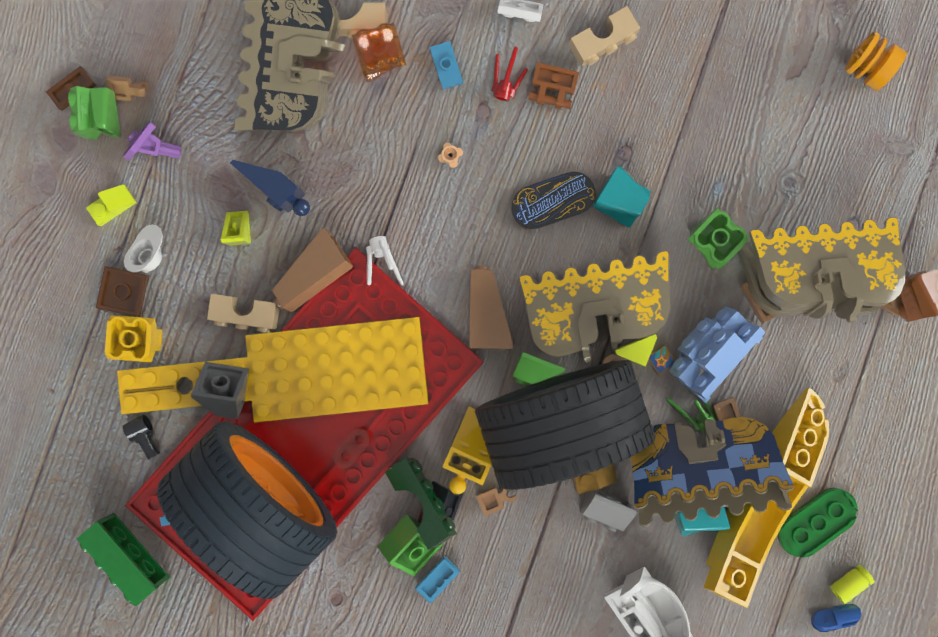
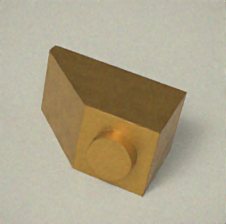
M614 464L573 478L574 488L578 494L598 490L617 482Z

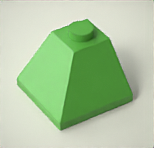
M520 352L512 376L516 377L515 382L527 386V383L535 384L564 373L565 368Z

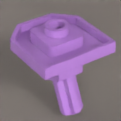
M148 121L143 129L139 131L134 129L127 138L130 142L128 144L129 148L123 157L129 161L136 152H142L155 156L160 154L179 158L182 149L179 145L161 142L159 138L152 134L156 127L155 124Z

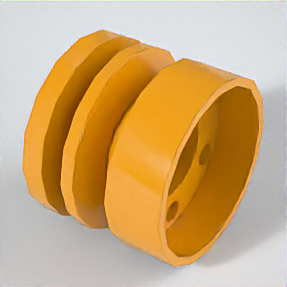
M873 31L853 51L844 71L848 74L854 72L853 77L856 79L867 73L863 83L871 89L878 91L899 70L907 56V51L896 44H892L884 50L888 39L883 37L879 40L880 34Z

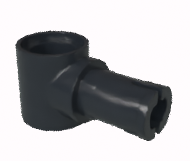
M143 414L123 425L125 436L129 441H135L136 444L139 443L148 460L160 453L151 438L153 426L146 415Z

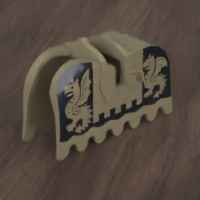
M331 0L246 1L244 5L245 11L253 15L255 20L253 23L243 26L242 32L245 37L252 40V46L243 48L240 55L244 61L250 63L251 67L247 71H242L238 78L241 84L248 87L249 91L237 97L238 106L244 108L247 114L245 117L236 119L234 124L235 130L304 131L313 128L326 112L328 84L331 83V80L335 79V73L304 68V60L323 62L329 58L331 52H345V44L337 43L340 18L335 5Z

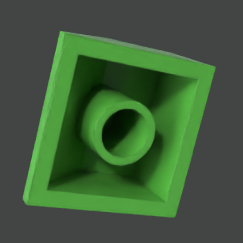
M406 514L377 547L389 564L415 576L443 546V543L436 548L428 550L417 531L421 523Z

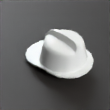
M148 225L137 235L124 258V266L128 271L148 273L159 266L162 260L160 246L163 234L157 225Z

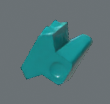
M618 166L608 178L593 207L615 219L619 224L630 228L647 205L651 191L635 182L622 167Z
M724 506L721 508L720 515L717 518H710L704 509L698 510L697 518L693 521L685 519L682 512L675 513L677 526L682 537L700 531L730 529Z

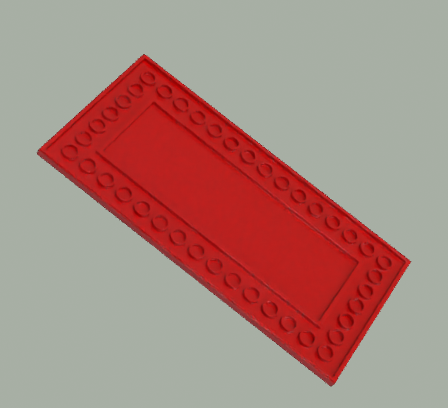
M356 247L347 256L354 267L309 299L280 332L420 317L428 404L254 422L252 401H244L238 419L216 416L208 411L124 505L252 621L259 616L273 599L257 598L241 591V589L235 588L200 561L199 557L194 555L190 551L191 549L183 543V540L179 538L171 525L161 526L160 517L165 514H163L157 497V487L160 480L215 424L230 422L260 438L289 462L304 477L306 482L312 486L317 495L320 496L323 500L322 502L325 503L330 511L336 527H338L484 363L479 356L373 262L371 285H367V257Z

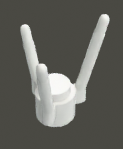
M377 236L369 240L370 246L366 247L367 285H371L372 254H374L376 258L384 256L390 270L393 269L400 286H403L404 283L390 252L386 237Z

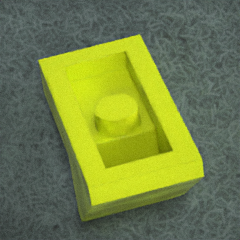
M122 184L99 192L100 198L86 207L96 224L103 226L137 202L127 187Z

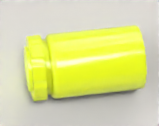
M860 564L855 567L856 569H852L829 586L833 594L844 605L868 588L869 585L875 583L871 574Z

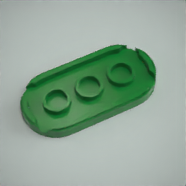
M828 488L821 491L787 517L777 535L780 546L792 556L801 558L812 556L853 526L858 511L856 500L850 493L839 488Z

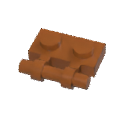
M537 62L532 86L540 87L539 93L530 91L528 99L536 101V104L540 105L546 103L554 105L557 109H570L572 101L564 99L565 93L574 95L579 72ZM546 89L558 91V97L546 95Z

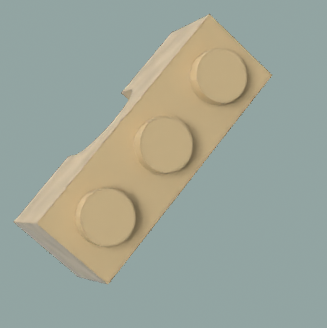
M628 6L608 17L605 24L610 32L609 37L598 38L589 27L570 39L569 47L581 67L586 64L588 66L593 65L600 59L601 55L605 53L610 55L618 49L617 46L622 43L627 45L637 38L636 35L640 30V26Z
M211 294L207 320H213L214 325L227 327V323H233L235 328L248 330L249 326L257 327V331L270 333V329H277L280 308L276 303L254 300L252 311L244 316L237 309V297Z

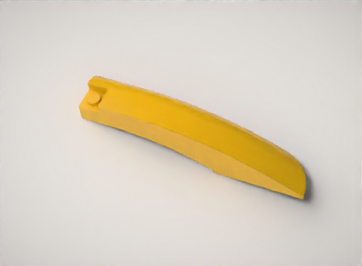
M806 388L772 432L784 465L794 485L792 491H787L792 508L790 510H781L774 501H769L766 511L758 513L751 504H745L743 513L738 516L733 515L728 508L726 515L730 529L718 531L706 565L711 568L703 588L748 608L762 566L776 536L808 487H812L827 445L829 421L824 416L823 408L825 406L812 389Z

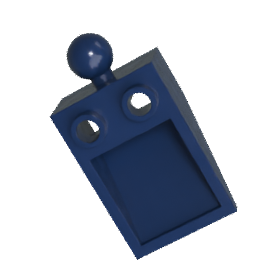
M236 160L230 162L231 165L268 196L266 201L280 212L284 209L288 213L293 209L294 213L298 216H305L309 213L310 204L307 200L302 199L305 193L281 172Z

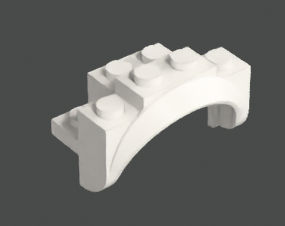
M645 567L627 575L624 584L605 593V600L631 637H662V635L663 637H693L690 632L686 611L677 595L669 587L652 578Z

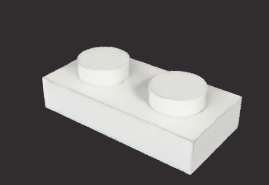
M500 0L498 14H503V16L508 18H523L528 22H540L543 4L526 0Z

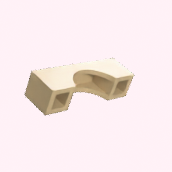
M363 3L360 11L355 16L347 20H340L338 38L339 36H347L348 38L357 39L360 36H369L370 38L378 39L382 36H387L386 4Z

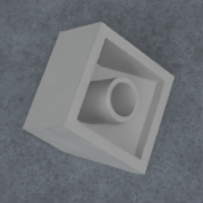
M599 490L587 492L580 509L582 515H585V520L595 524L596 521L602 522L605 528L614 532L617 529L624 531L637 513V510L630 503Z

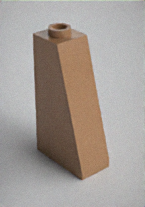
M325 228L321 229L273 288L272 291L276 296L274 301L280 309L284 308L293 312L354 267L331 232Z
M475 266V269H471L469 348L513 349V341L493 270H488V266Z

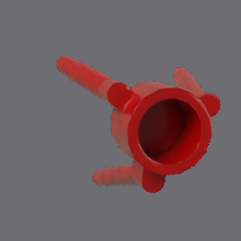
M516 46L513 49L504 80H500L499 83L500 55L496 54L494 79L491 91L494 92V98L506 102L510 100V97L514 98L517 88L528 71L527 68H524L514 86L511 87L512 83L509 82V78L518 51Z

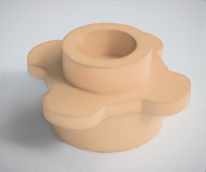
M445 143L442 153L438 155V160L441 163L449 164L451 168H455L458 165L459 157L463 155V151L461 148L451 145V143Z

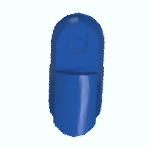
M855 604L821 609L814 612L811 617V624L819 632H829L851 627L860 620L861 609Z

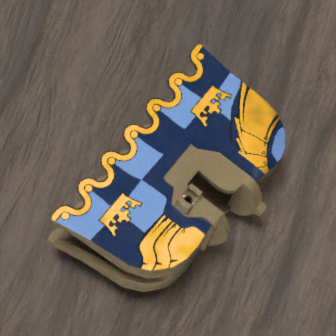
M737 417L715 422V419L704 420L707 445L705 448L697 447L694 430L689 426H682L681 421H676L674 424L654 425L652 427L655 441L646 449L631 456L634 479L635 508L639 509V525L642 527L650 525L655 514H658L664 523L669 524L674 521L676 512H682L685 519L693 521L697 518L698 510L704 509L710 518H717L723 506L728 507L730 512L737 516L743 513L745 504H751L758 513L766 511L769 501H774L781 510H790L792 508L787 491H792L794 485L784 465L775 437L766 425L752 418Z

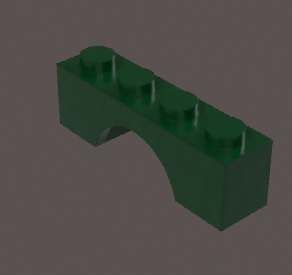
M405 458L385 473L395 491L406 490L412 492L420 500L423 507V519L417 531L427 549H433L457 534L455 524L444 512L442 501L435 496L432 483L423 475V468L420 462L414 458Z

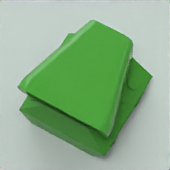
M79 86L70 88L68 94L71 107L69 121L74 134L90 140H97L100 133L121 138L114 91L109 88H84Z
M717 207L689 233L690 236L688 238L700 250L709 267L714 270L716 267L720 269L726 265L748 241L749 236L743 228L738 227L730 219L727 213L722 212Z

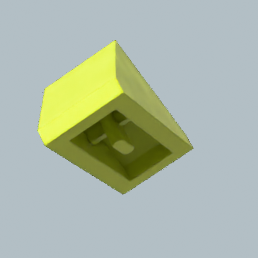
M248 210L226 212L221 235V242L229 246L251 244Z
M652 334L648 337L640 338L618 347L617 350H612V352L626 360L646 367L657 336Z

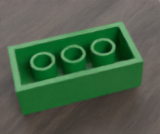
M115 513L96 521L77 538L81 549L91 555L95 565L99 569L104 570L109 576L110 582L123 592L126 601L135 607L170 578Z

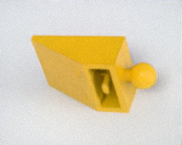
M470 406L465 413L442 465L443 468L458 474L457 477L452 478L449 482V489L454 494H462L466 490V478L483 485L492 466L475 409ZM454 456L461 458L459 464L453 463L452 459ZM474 465L480 466L478 473L472 471Z

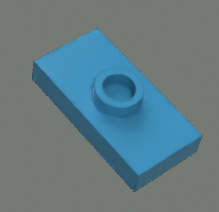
M448 41L430 47L442 90L463 84L451 42Z
M444 555L415 586V590L431 604L457 576L460 569Z

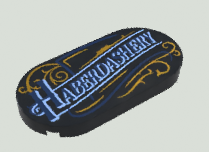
M567 172L524 187L513 198L511 206L513 218L519 225L525 228L539 229L580 215L593 204L595 187L591 179L580 172Z

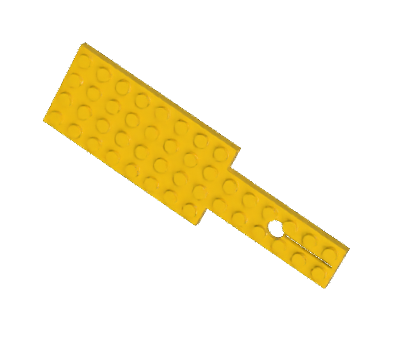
M420 317L245 335L247 357L206 361L249 369L244 401H252L254 422L428 404ZM205 362L117 371L121 414L202 406L191 398V393ZM182 377H187L193 382V389L188 394H182L177 388V383Z

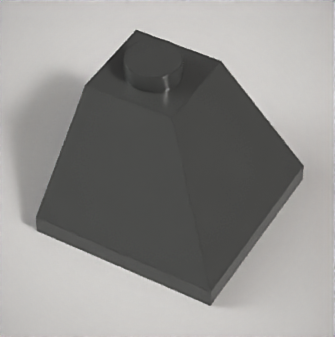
M205 362L191 393V398L216 416L238 419L245 400L249 369Z

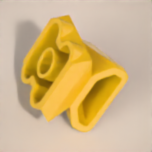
M111 315L107 321L105 355L107 359L152 362L155 352L161 350L163 331L157 328L155 318Z

